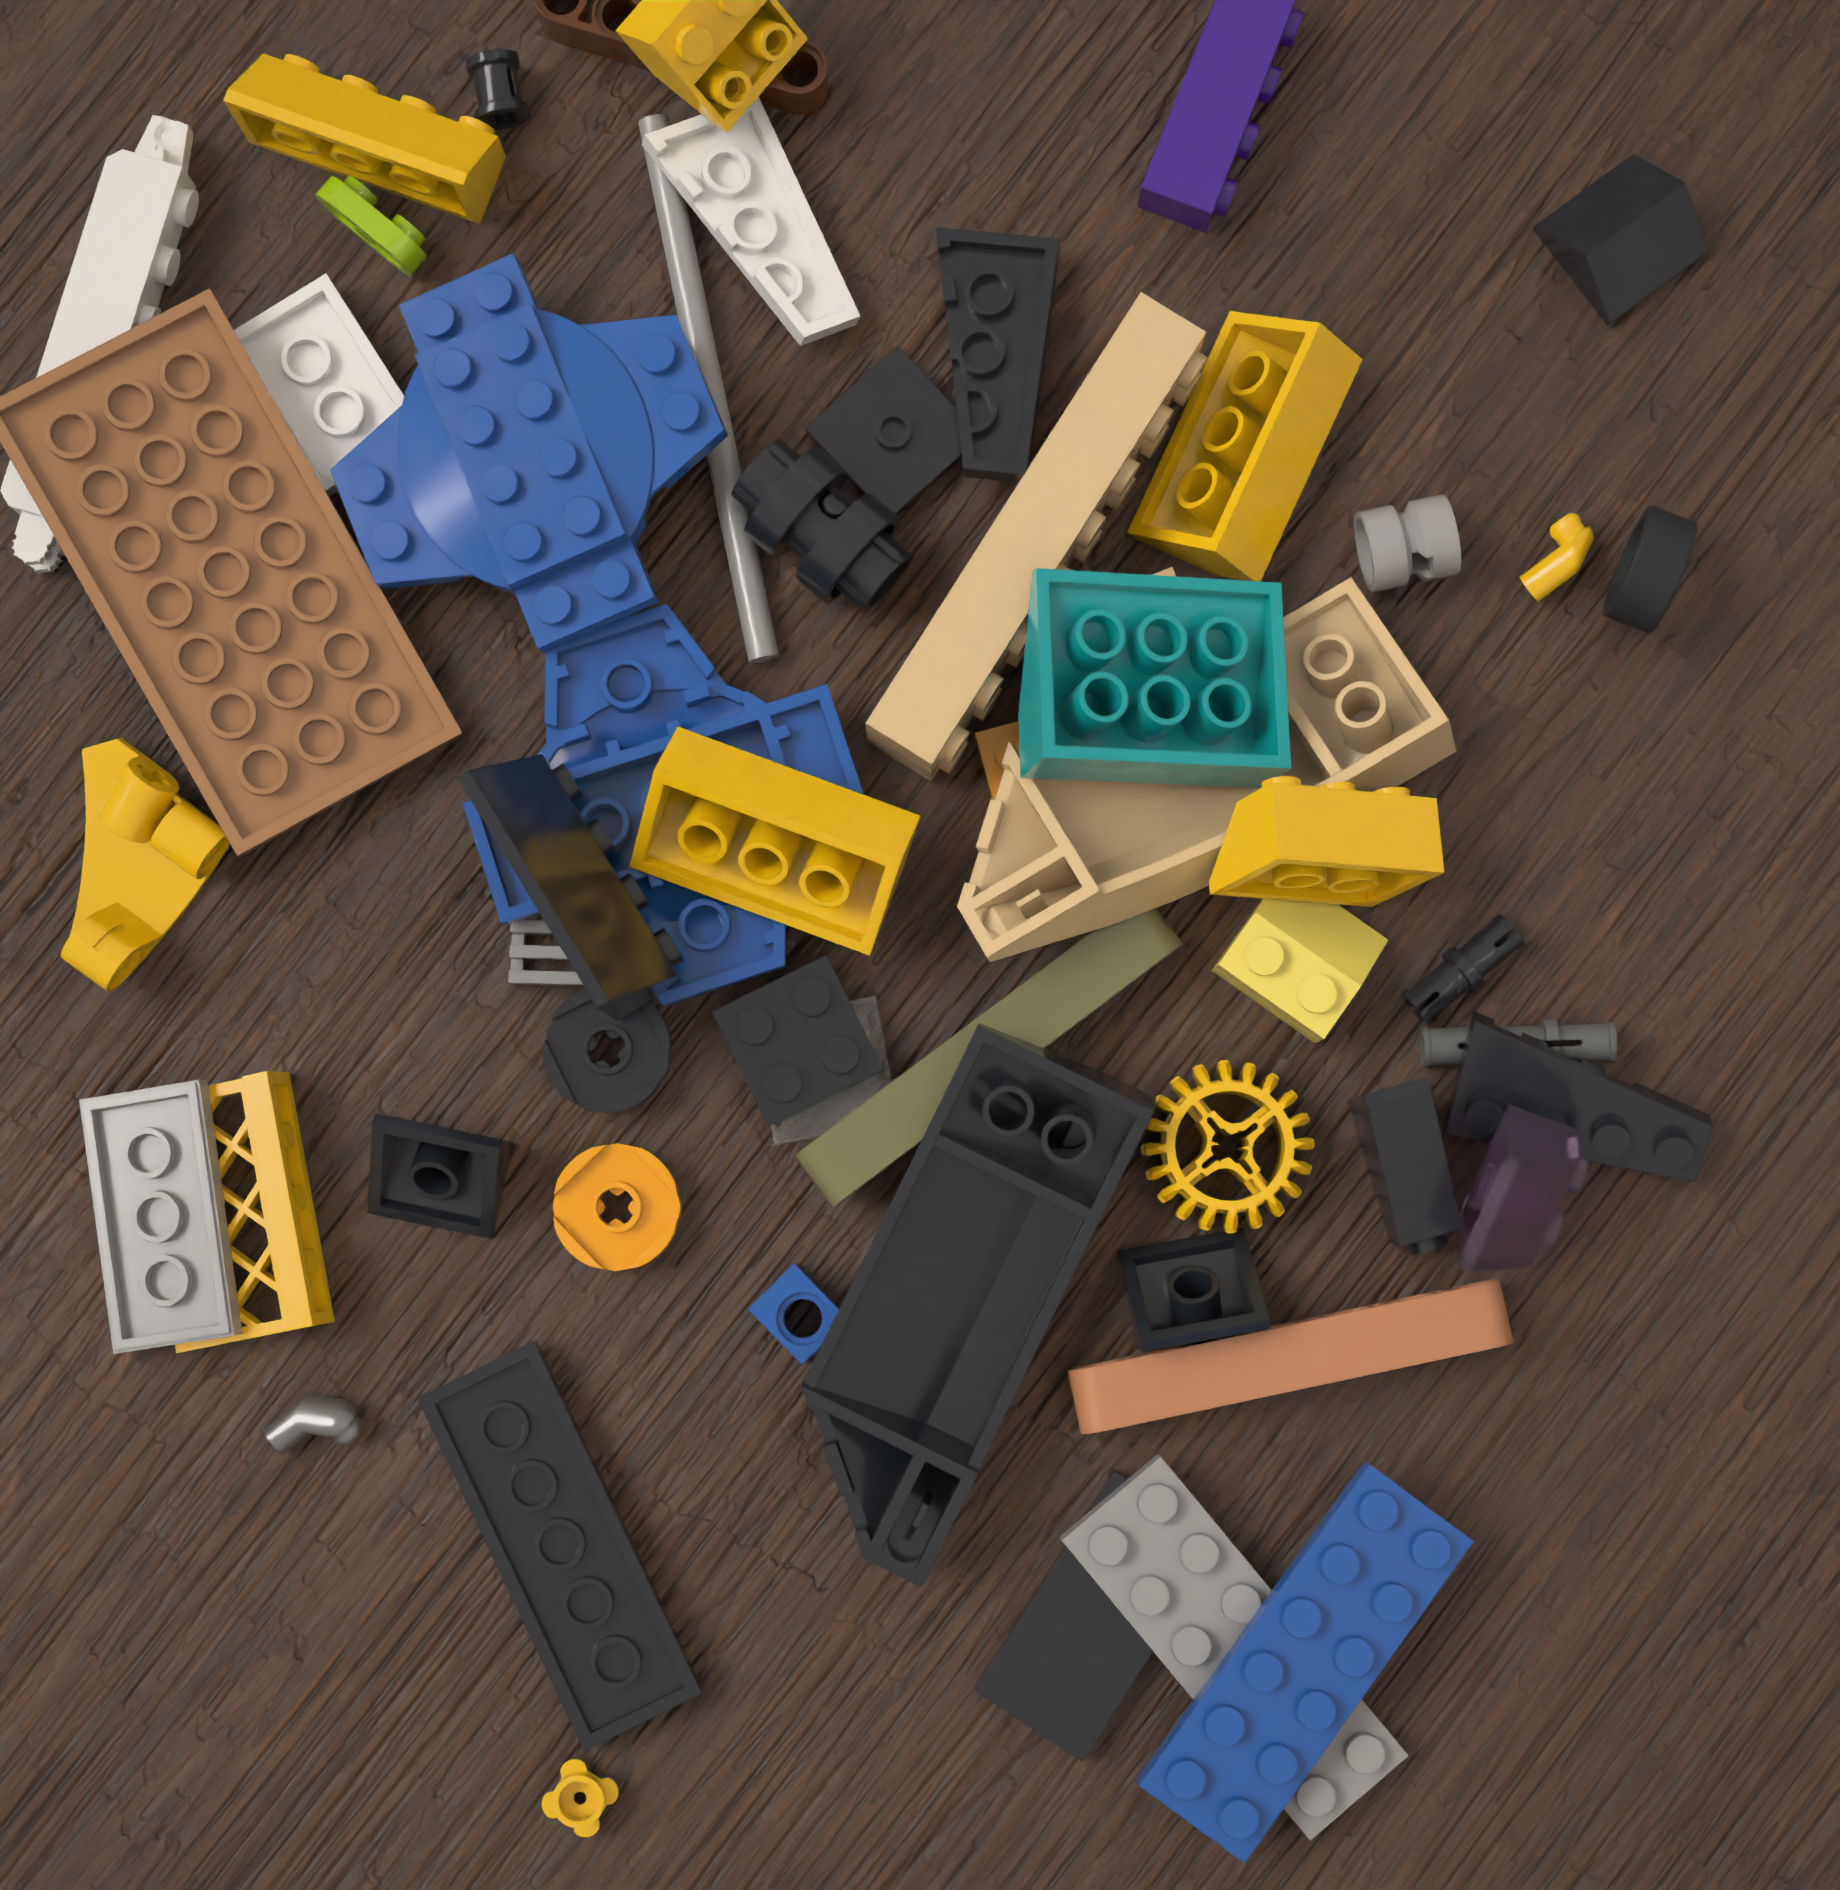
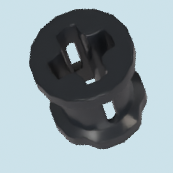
M494 49L470 56L465 61L468 76L474 79L479 107L474 112V118L488 124L494 130L513 128L529 120L531 115L529 105L521 99L517 71L521 68L518 53L510 49Z

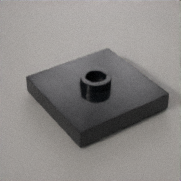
M898 345L805 427L806 434L814 443L848 472L849 481L862 495L871 492L897 516L962 459L957 409Z

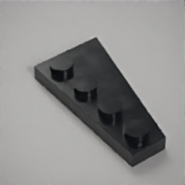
M936 227L965 477L1019 483L1031 463L1061 250L1059 238Z
M1473 1011L1444 1120L1445 1134L1693 1182L1697 1181L1713 1129L1711 1117L1705 1112L1637 1082L1629 1085L1607 1075L1603 1067L1582 1058L1577 1062L1548 1049L1547 1043L1524 1032L1519 1036L1496 1026L1494 1019L1476 1011Z

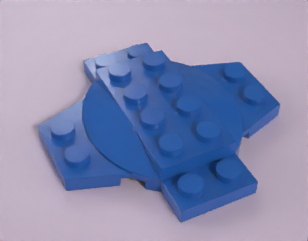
M514 253L400 304L399 307L418 351V354H415L418 366L408 384L403 403L330 469L375 584L382 589L458 582L461 581V578L475 576L499 590L516 594L536 646L543 653L658 603L659 599L636 546L647 525V521L644 518L648 511L650 500L663 487L669 489L728 436L684 327L677 315L578 325L567 318L539 309L520 260Z
M667 604L624 617L545 652L546 744L539 755L542 754L553 769L562 763L565 764L584 795L573 802L586 824L598 818L617 849L616 852L607 856L609 862L619 878L631 872L650 903L649 907L640 911L653 933L663 927L666 929L684 961L674 966L682 981L656 996L661 1004L666 1007L785 968V924L633 869L629 865L653 771L677 727L863 794L828 685L825 684L767 704L750 692H743L726 685ZM472 801L463 802L501 924L506 926L539 915V911Z

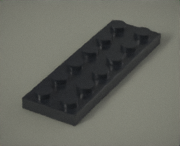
M537 1340L418 1397L417 1399L583 1750L586 1751L701 1694L703 1688Z

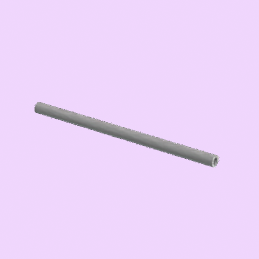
M654 114L640 119L638 124L642 142L645 134L670 126L669 117L665 114ZM644 149L677 315L684 327L728 433V436L708 453L706 457L748 663L767 662L777 659L779 653L757 545L744 533L750 512L731 496L732 489L742 475L687 204L678 190Z

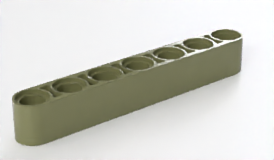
M1157 908L1122 922L1092 931L816 1138L794 1157L834 1208L921 1143L979 1023L1046 1049L1183 945V942Z

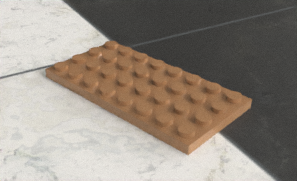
M210 288L0 396V442L238 857L462 736L461 729L382 590L375 584L370 569Z

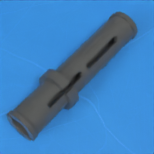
M1542 1018L1540 1025L1498 1026L1516 1035L1521 1036L1524 1032L1542 1041L1575 1040V1046L1548 1047V1049L1577 1062L1581 1058L1587 1061L1615 1062L1617 1035L1614 1022H1605V1024H1558L1555 1018ZM1420 1027L1419 1054L1421 1067H1429L1430 1065H1459L1463 1049H1459L1458 1044L1465 1043L1469 1027Z

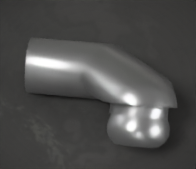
M309 1395L263 1429V1432L271 1445L283 1455L309 1434L332 1437L337 1445H349L355 1442L361 1435L363 1420L355 1414V1407L345 1399Z

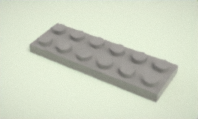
M1158 1454L1059 1537L1193 1700L1272 1591ZM1361 1699L1287 1803L1284 1810L1311 1841L1405 1760L1408 1754Z

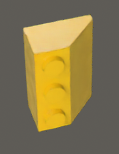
M1279 776L1266 779L1261 783L1262 788L1237 801L1209 880L1210 895L1364 907L1378 905L1444 873L1437 798L1410 796V790L1404 787H1387L1374 792L1357 791L1356 785L1351 782H1331L1316 787L1301 785V780L1293 776Z

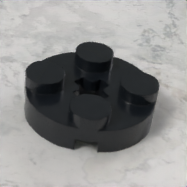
M584 989L566 999L553 1015L552 1022L547 1029L546 1040L544 1039L543 1061L548 1077L563 1097L589 1111L620 1113L633 1109L647 1101L658 1090L660 1084L668 1075L671 1064V1036L664 1018L651 1002L644 1003L616 1021L598 1009L587 990ZM606 1032L612 1040L620 1037L624 1040L625 1048L618 1053L620 1062L613 1067H610L604 1060L594 1062L591 1058L590 1052L598 1047L595 1037L600 1033Z

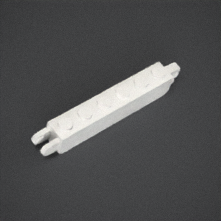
M153 115L135 152L122 149L106 158L37 377L162 313L158 305L164 286H171L179 270L180 251L176 248L183 226L190 227L192 225L199 203V194L195 190L196 185L188 175L194 135L189 125ZM10 460L0 491L8 506L20 515L14 533L17 537L15 540H12L14 546L11 548L15 550L13 555L24 561V564L35 569V572L38 574L42 572L54 573V569L59 568V563L63 562L61 556L65 554Z

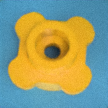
M577 1758L570 1759L561 1767L562 1778L555 1790L544 1795L542 1809L547 1817L552 1819L558 1818L564 1825L574 1828V1832L578 1836L590 1837L599 1830V1817L606 1805L613 1804L617 1800L619 1795L618 1785L610 1777L600 1778L588 1771L583 1760ZM577 1792H583L586 1795V1802L578 1804L574 1799V1795Z

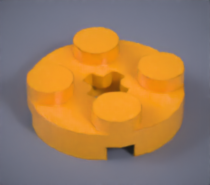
M619 1143L592 1147L576 1156L560 1174L554 1191L553 1219L555 1231L563 1246L582 1263L590 1267L611 1271L641 1267L657 1258L668 1247L676 1234L682 1212L677 1183L668 1167L658 1157L645 1149ZM610 1191L612 1194L619 1196L627 1191L631 1195L633 1201L629 1204L628 1209L633 1216L627 1223L624 1224L621 1220L614 1219L608 1224L602 1219L601 1214L605 1211L606 1205L601 1198L606 1192Z

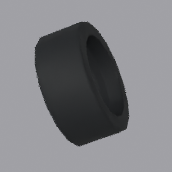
M1648 506L1638 520L1619 560L1604 602L1603 616L1645 633H1652L1667 611L1686 569L1697 535V523L1656 506Z

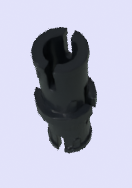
M1498 914L1493 918L1492 922L1461 948L1451 947L1441 956L1444 962L1412 988L1401 994L1408 1007L1412 1005L1418 1007L1431 996V998L1413 1011L1414 1015L1428 1026L1437 1015L1467 990L1475 993L1485 984L1483 980L1485 975L1517 949L1520 950L1525 945L1519 932L1513 935L1508 933L1495 944L1498 939L1514 926L1504 916Z

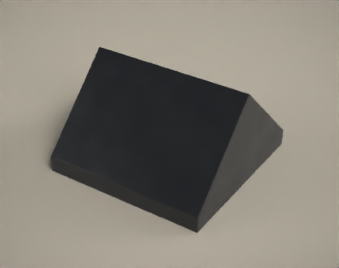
M1632 154L1533 228V231L1607 327L1709 252L1686 183L1635 154Z
M375 1113L371 1131L367 1213L492 1239L514 1142Z
M1244 1228L1237 1229L1236 1233H1225L1223 1231L1119 1250L1136 1349L1144 1352L1271 1328L1270 1317Z

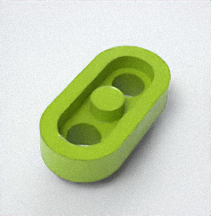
M349 175L343 182L331 176L315 194L317 200L337 220L407 276L411 277L427 259V255L420 248L426 240L421 232L399 214H396L390 221L373 206L377 203L378 199L353 176Z

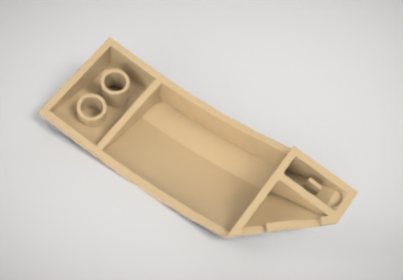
M1351 577L1283 617L1291 769L1281 776L1297 777L1301 780V785L1316 787L1331 782H1351L1356 785L1357 791L1374 792L1382 788L1398 787L1457 752L1449 719ZM1009 741L1002 761L1004 772L995 800L990 799L976 844L979 852L969 883L964 882L957 907L989 962L1122 922L1209 886V880L1237 801L1260 788L1020 778L1019 743L1011 745Z

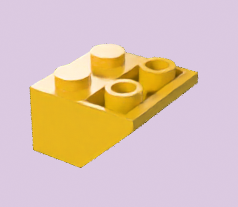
M641 0L615 30L654 76L724 132H728L808 40L807 36L777 0Z

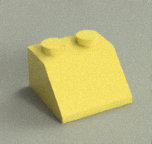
M1261 899L1211 971L1306 1038L1317 1043L1325 1039L1358 992L1388 939L1338 904Z

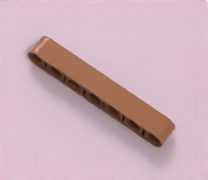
M1493 1279L1273 1325L1269 1329L1198 1341L1070 1369L1067 1372L1080 1433L1091 1434L1509 1345L1514 1343L1500 1279Z

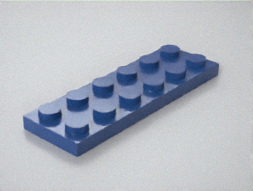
M1364 1461L1136 1779L1138 1785L1245 1863L1474 1541Z

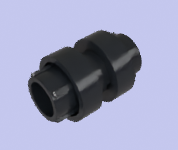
M777 439L773 441L749 464L731 492V496L751 513L745 525L744 533L773 559L779 558L790 549L800 556L804 561L798 569L796 579L824 604L831 603L843 594L864 613L869 611L896 584L913 559V555L892 537L900 523V517L871 492L852 502L841 492L847 481L848 472L820 447H814L800 456L783 440Z

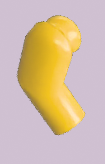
M1568 513L1550 527V535L1557 541L1560 547L1520 576L1525 587L1538 602L1580 570L1594 541L1590 525L1585 527L1581 518L1576 513Z

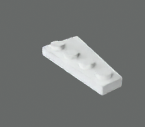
M759 96L728 132L720 130L701 114L644 135L642 142L644 149L800 346L857 324L860 314Z

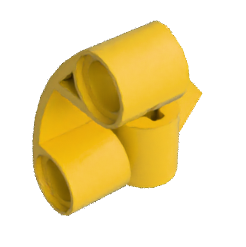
M117 738L82 749L86 806L84 857L75 917L69 939L66 941L61 952V958L107 993L118 988L164 938L199 893L230 845L218 823L177 794L179 784L175 778L123 738Z

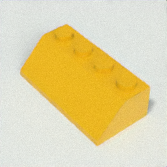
M263 53L227 89L223 101L249 143L344 177L351 175L361 183L481 224L506 158L499 137L494 135L495 130L488 124L468 116H460L457 122L437 115V110L432 105L416 97L403 95L400 101L380 95L378 94L379 90L377 87L356 76L344 75L342 81L320 73V68L314 63L292 54H286L284 59L281 60Z
M1229 311L1201 372L1202 377L1184 408L1127 534L1136 540L1213 575L1235 580L1261 582L1363 359L1321 323Z
M677 727L653 771L629 867L870 956L903 870L920 815Z

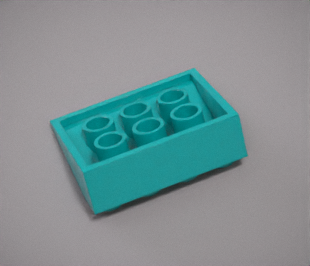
M1036 568L1032 572L1018 713L1020 778L1262 788L1261 783L1264 780L1279 777L1291 769L1281 583Z

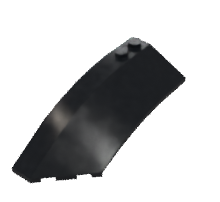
M980 1023L801 1385L810 1411L813 1410L825 1443L823 1448L841 1497L844 1496L856 1529L854 1534L863 1558L921 1587L979 1473L982 1463L1065 1290L1155 1111L1156 1104L1155 1097L1102 1071Z

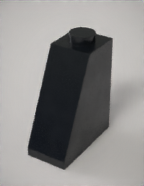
M1424 1077L1347 1100L1391 1247L1408 1245L1411 1255H1417L1449 1245L1446 1233L1460 1230L1462 1225L1428 1078Z

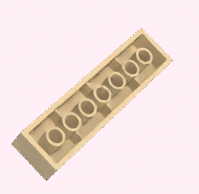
M1140 292L866 721L867 742L930 782H932L939 769L950 774L968 746L967 738L970 732L965 730L973 716L983 721L1002 692L1000 686L1004 678L1000 676L1001 671L1007 663L1017 668L1024 658L1032 572L1036 568L1071 570L1068 566L1073 558L1082 563L1088 558L1103 532L1101 527L1106 520V517L1102 515L1104 509L1108 505L1117 511L1136 480L1134 475L1140 466V463L1136 461L1137 457L1141 453L1149 459L1151 458L1169 429L1167 424L1174 413V410L1169 408L1174 401L1183 407L1201 379L1202 373L1200 372L1208 359L1207 356L1200 353L1206 331Z

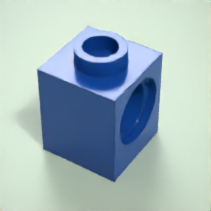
M794 1263L748 1310L803 1365L812 1355L816 1357L840 1307L797 1263ZM807 1299L819 1307L822 1313V1324L815 1334L799 1336L789 1329L786 1323V1311L795 1300Z

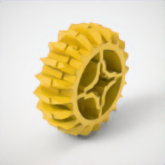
M1221 1060L1217 1063L1216 1081H1210L1208 1071L1204 1065L1199 1064L1192 1068L1193 1078L1197 1085L1192 1090L1181 1077L1173 1078L1170 1081V1085L1180 1099L1174 1103L1165 1096L1157 1095L1155 1097V1106L1160 1111L1166 1113L1167 1117L1164 1122L1151 1118L1145 1129L1149 1132L1160 1133V1143H1146L1140 1146V1153L1142 1155L1160 1154L1162 1165L1147 1169L1145 1171L1146 1179L1155 1180L1166 1175L1171 1183L1159 1191L1157 1199L1161 1203H1165L1179 1193L1184 1200L1178 1206L1175 1216L1180 1220H1186L1191 1215L1195 1206L1202 1209L1198 1227L1205 1231L1211 1229L1216 1213L1223 1214L1222 1225L1225 1233H1236L1238 1227L1237 1213L1244 1212L1246 1222L1251 1229L1260 1228L1262 1226V1217L1258 1206L1262 1204L1274 1217H1280L1284 1214L1285 1210L1282 1203L1275 1197V1194L1280 1190L1288 1197L1298 1198L1302 1193L1297 1184L1287 1179L1289 1173L1309 1175L1312 1170V1166L1307 1162L1294 1160L1295 1150L1305 1151L1313 1149L1314 1139L1308 1137L1294 1139L1292 1129L1306 1125L1310 1122V1118L1307 1113L1296 1114L1288 1118L1284 1111L1285 1108L1296 1101L1298 1098L1297 1094L1290 1090L1275 1100L1270 1093L1277 1086L1279 1077L1274 1073L1268 1074L1262 1080L1259 1087L1253 1085L1256 1066L1252 1063H1245L1240 1070L1239 1079L1232 1080L1230 1062L1228 1060ZM1214 1094H1233L1252 1101L1260 1109L1242 1122L1232 1124L1224 1121L1215 1110L1211 1111L1202 1098ZM1186 1112H1188L1195 1121L1194 1125L1202 1137V1147L1200 1153L1189 1162L1190 1164L1181 1170L1176 1157L1175 1140L1179 1124ZM1272 1124L1276 1132L1278 1154L1274 1169L1266 1181L1259 1172L1261 1169L1253 1158L1252 1148L1258 1136ZM1249 1126L1252 1127L1251 1131L1241 1138L1243 1147L1236 1148L1242 1152L1241 1157L1238 1159L1240 1163H1235L1231 1158L1227 1157L1211 1161L1202 1168V1164L1213 1156L1211 1146L1219 1145L1212 1142V1138L1216 1134L1215 1131L1219 1130L1221 1134L1228 1136L1243 1132ZM1222 1169L1230 1172L1239 1182H1243L1251 1192V1195L1234 1201L1219 1200L1203 1194L1193 1185L1212 1172Z

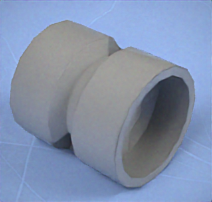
M1441 494L1409 501L1404 512L1401 513L1393 506L1387 505L1358 511L1354 515L1357 555L1364 581L1371 593L1406 586L1410 576L1416 574L1423 582L1456 576L1460 573L1461 547L1459 533L1451 504L1445 495Z

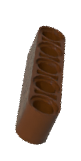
M533 0L541 28L549 39L565 46L650 71L619 34L608 29L612 20L619 16H628L641 0H576L579 2L576 8L565 15H556L549 11L551 5L557 0ZM807 40L759 95L762 105L795 115L814 113L822 107L829 91L828 66L824 53L817 45ZM799 68L807 69L816 75L812 83L803 87L792 86L784 79L791 71Z

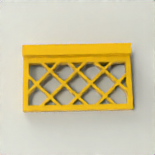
M265 1071L242 1076V1079L209 1085L212 1113L223 1097L241 1094L246 1117L234 1137L214 1124L216 1139L227 1146L219 1159L221 1179L237 1154L254 1165L257 1178L256 1184L245 1200L222 1184L224 1199L239 1209L229 1224L228 1231L232 1260L250 1272L237 1293L240 1319L247 1326L242 1327L243 1334L175 1344L176 1353L335 1322L290 1072ZM248 1137L250 1139L251 1149L244 1145ZM259 1200H261L263 1213L255 1208ZM248 1217L263 1226L267 1233L269 1245L257 1263L231 1245ZM271 1262L273 1266L274 1275L267 1271V1268L269 1267ZM260 1280L277 1292L282 1319L263 1323L242 1308Z

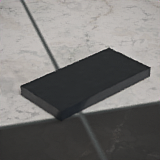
M1113 1470L1085 1515L1125 1482L1127 1478ZM1065 1545L974 1685V1690L1083 1762L1148 1661L1153 1650Z

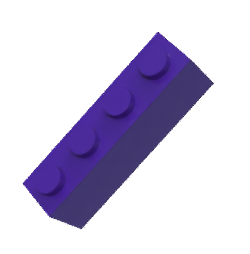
M1297 0L1214 1L1141 186L1137 207L1204 233L1208 230L1213 214L1225 218L1238 185L1237 181L1228 178L1236 157L1245 161L1249 158L1261 126L1250 121L1258 101L1270 104L1283 70L1272 65L1280 45L1292 48L1305 12L1294 8Z

